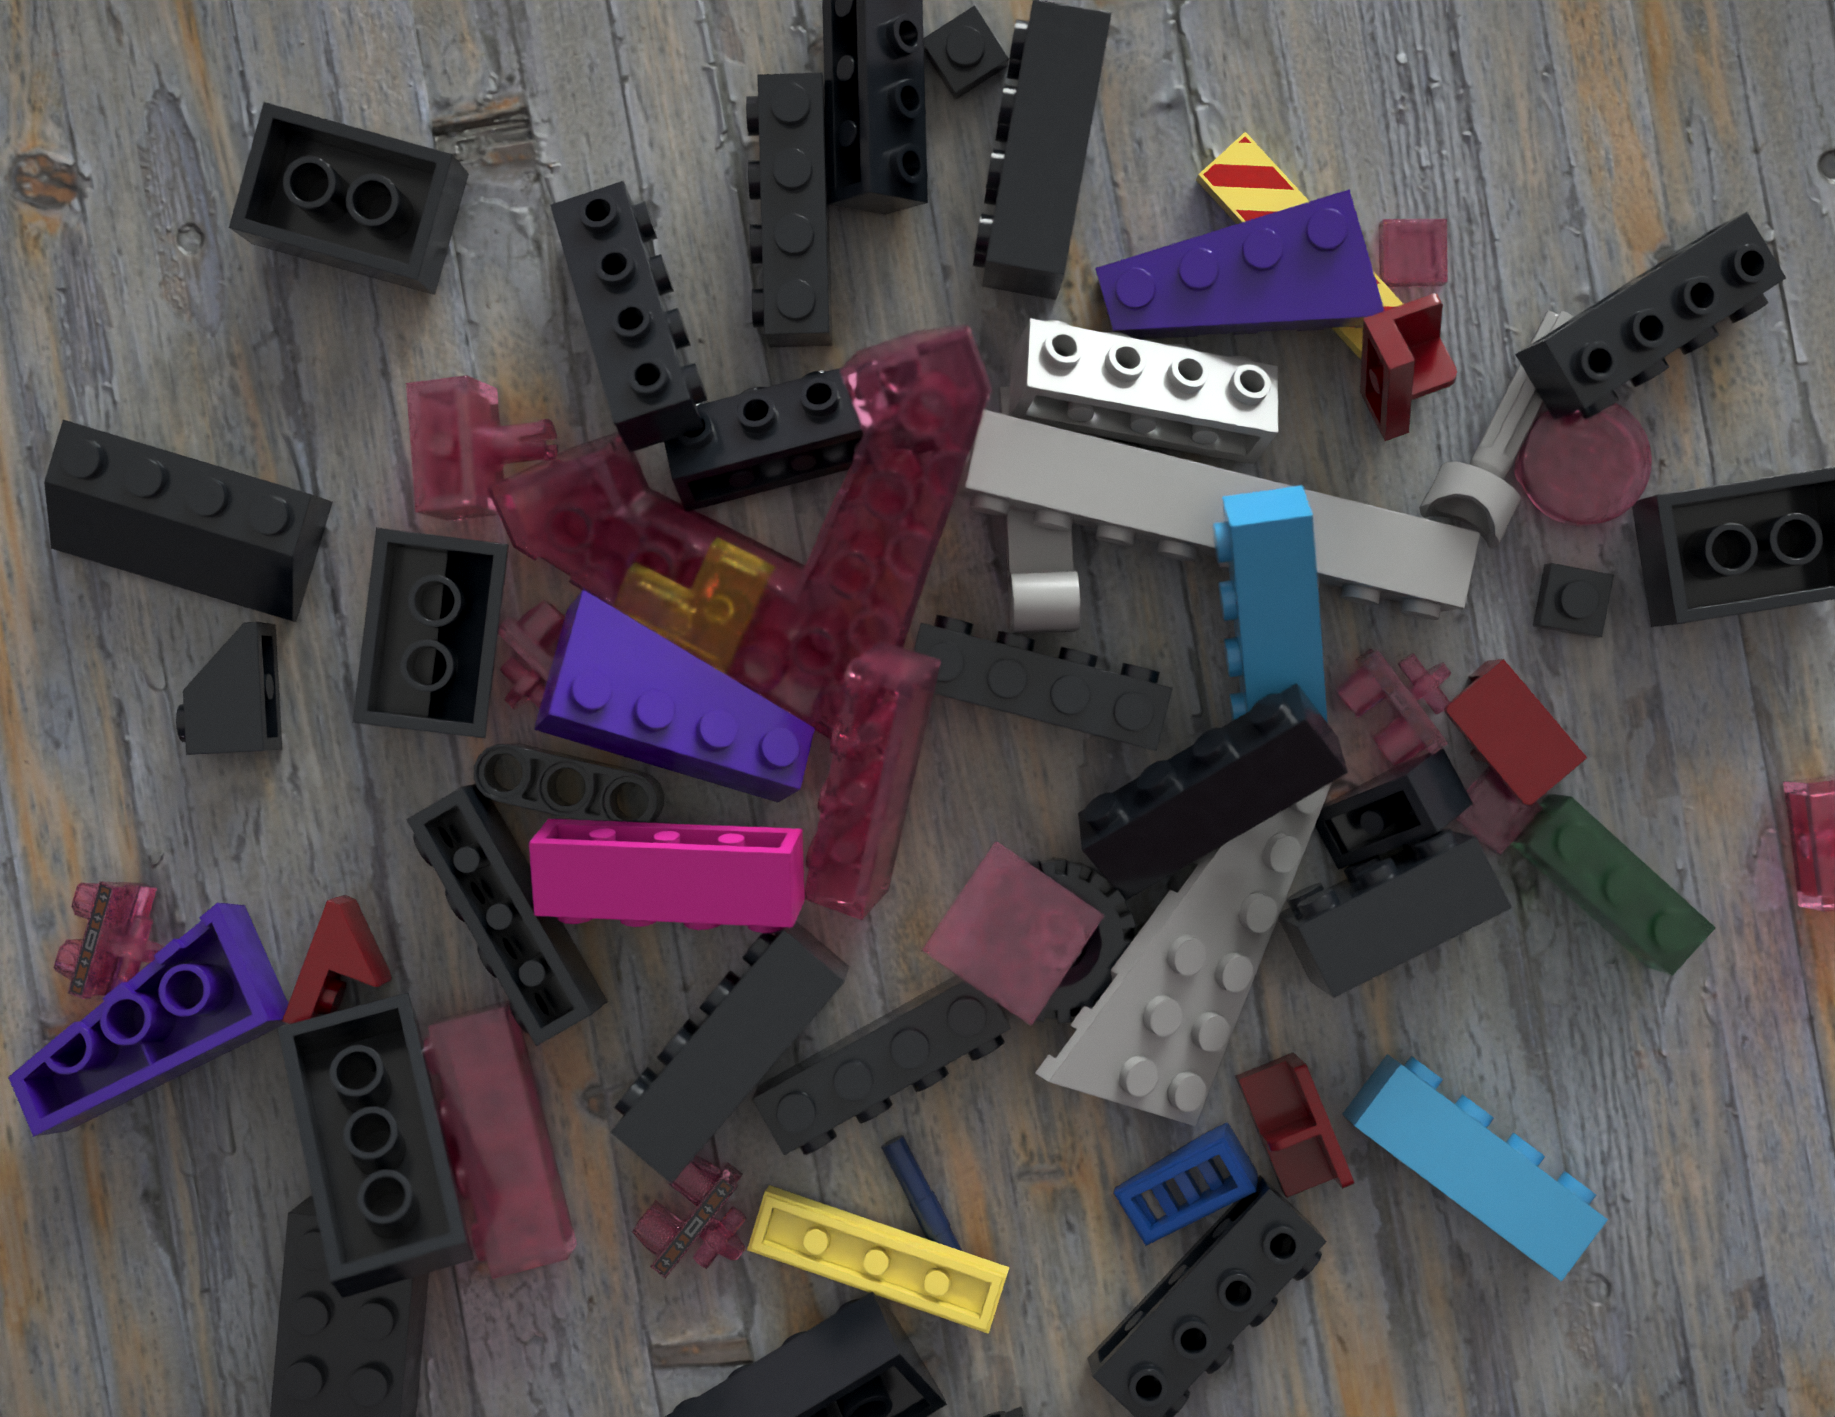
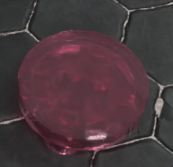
M1617 403L1585 420L1579 411L1554 420L1549 410H1546L1535 419L1519 451L1514 472L1529 499L1542 513L1564 524L1586 527L1619 517L1638 501L1647 486L1651 473V448L1648 437L1639 421L1628 410Z

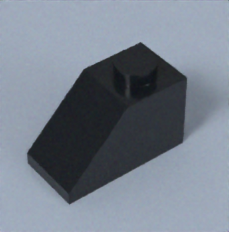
M244 622L183 690V704L178 706L176 713V728L179 739L182 742H186V755L282 750L276 624Z
M1442 747L1395 766L1324 804L1315 827L1339 870L1438 833L1469 808L1473 802Z

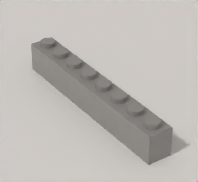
M982 409L970 422L954 495L970 498L969 508L981 513L1008 516L1009 508L1033 513L1032 523L1040 527L1069 532L1071 531L1072 523L1097 529L1095 538L1106 543L1131 547L1134 546L1136 538L1159 544L1157 551L1159 555L1183 561H1196L1197 553L1217 558L1213 537V523L1224 522L1223 496L1293 486ZM1304 489L1313 514L1318 589L1320 583L1342 588L1340 596L1342 599L1366 605H1379L1380 597L1401 602V613L1431 620H1438L1442 611L1465 608L1480 532ZM1228 562L1220 563L1219 569L1229 572Z

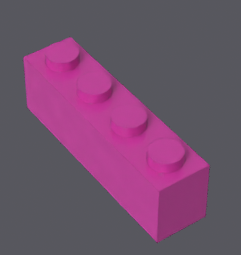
M548 819L529 842L534 916L556 917L558 921L566 924H580L592 919L620 920L621 924L629 927H644L655 922H678L694 930L712 929L722 924L744 925L754 932L772 933L780 931L785 927L793 928L805 902L803 829Z

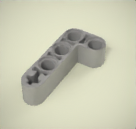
M1010 386L999 387L1000 414L1009 416ZM1009 508L1008 516H1004L1011 633L1036 634L1075 632L1079 630L1080 589L1078 572L1074 570L1072 528L1071 531L1066 532L1040 527L1032 523L1033 513Z

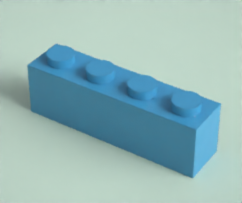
M1303 486L1223 496L1224 522L1213 523V537L1217 562H1228L1230 580L1218 582L1223 621L1234 620L1235 637L1224 639L1229 677L1239 676L1240 692L1229 694L1232 721L1249 712L1265 696L1279 694L1297 683L1328 723L1314 522Z
M1387 1054L1342 1115L1356 1128L1562 1282L1608 1221L1607 1218L1589 1206L1597 1195L1565 1171L1557 1181L1538 1167L1545 1158L1542 1153L1515 1133H1512L1509 1139L1504 1142L1487 1129L1494 1117L1463 1094L1454 1104L1436 1091V1088L1443 1079L1411 1056L1403 1066Z

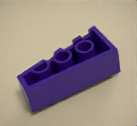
M1350 189L1095 268L1112 332L1124 333L1131 338L1139 340L1197 337L1204 334L1233 333V335L1255 334L1260 331H1311L1354 326L1355 328H1363V318L1385 311Z
M582 590L566 611L534 730L778 803L801 790L815 728L587 591Z
M217 902L199 917L201 920L181 938L170 941L154 955L155 959L128 982H121L103 997L104 1002L80 1022H73L8 1077L33 1137L67 1132L277 1027L287 1024L282 1022L288 1006V1001L245 905Z

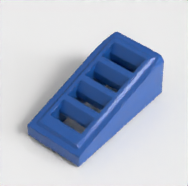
M1226 1122L1199 1136L1118 1185L1113 1193L1143 1243L1147 1246L1256 1192L1258 1173L1231 1126ZM1217 1155L1221 1157L1231 1174L1225 1179L1212 1159ZM1195 1166L1198 1167L1210 1187L1204 1192L1200 1191L1189 1172V1169ZM1174 1178L1187 1202L1180 1206L1165 1181ZM1149 1189L1152 1190L1165 1212V1215L1159 1219L1155 1217L1142 1195L1143 1192Z

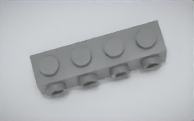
M1030 318L1012 352L1009 416L1074 432L1254 464L1278 434V366L1253 362L1244 356L1227 357L1192 350L1190 347L1182 344L1165 345L1134 339L1120 332L1103 333L1072 327L1058 320L1041 321Z

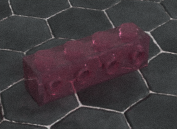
M880 640L859 658L855 657L850 662L842 686V692L845 695L842 714L830 742V753L833 754L829 776L821 789L818 799V811L821 812L818 828L806 856V867L809 870L804 889L805 900L863 920L889 891L941 660Z
M510 1000L442 1017L428 1026L430 1037L424 1039V1053L427 1065L433 1075L440 1074L446 1099L440 1101V1116L443 1128L448 1137L456 1136L462 1161L456 1163L457 1184L463 1199H472L478 1222L472 1224L471 1228L474 1250L480 1262L488 1261L492 1279L568 1260L577 1245L524 1033L512 1015L509 1006Z

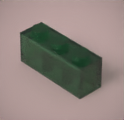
M1548 794L1507 839L1509 843L1648 968L1673 976L1716 929L1715 926L1571 796Z

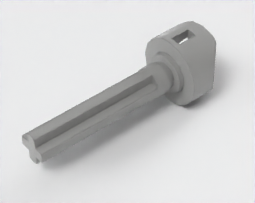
M1548 310L1530 344L1570 320L1573 315L1561 311L1558 315ZM1521 363L1470 464L1461 462H1445L1442 464L1429 492L1419 507L1420 513L1424 518L1429 516H1445L1466 523L1480 532L1489 548H1495L1500 545L1507 531V526L1521 503L1518 492L1505 482L1504 479L1544 403Z

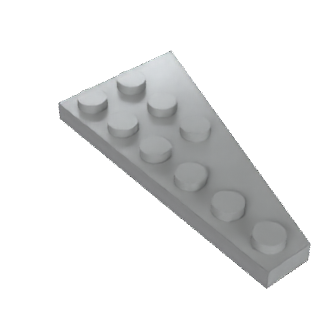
M1332 783L1192 862L1196 868L1179 892L1169 890L1110 970L1112 982L1092 1010L1084 1006L1070 1026L1076 1031L1056 1059L1048 1055L1035 1074L1050 1083L1196 1126Z

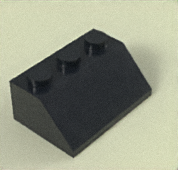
M376 528L352 723L486 738L509 544Z

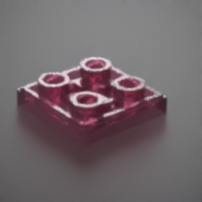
M995 841L920 951L1032 1026L1105 915Z

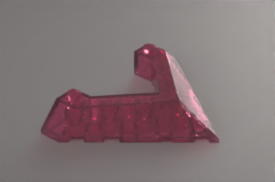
M969 325L917 330L858 350L840 369V373L864 434L853 456L854 459L842 486L837 492L819 531L818 539L806 565L695 510L685 512L681 503L651 489L635 452L629 453L619 432L568 448L487 488L513 548L534 561L539 557L571 576L569 583L580 590L587 591L613 608L617 605L648 625L647 628L811 725L816 731L842 746L843 748L840 753L862 766L992 388Z

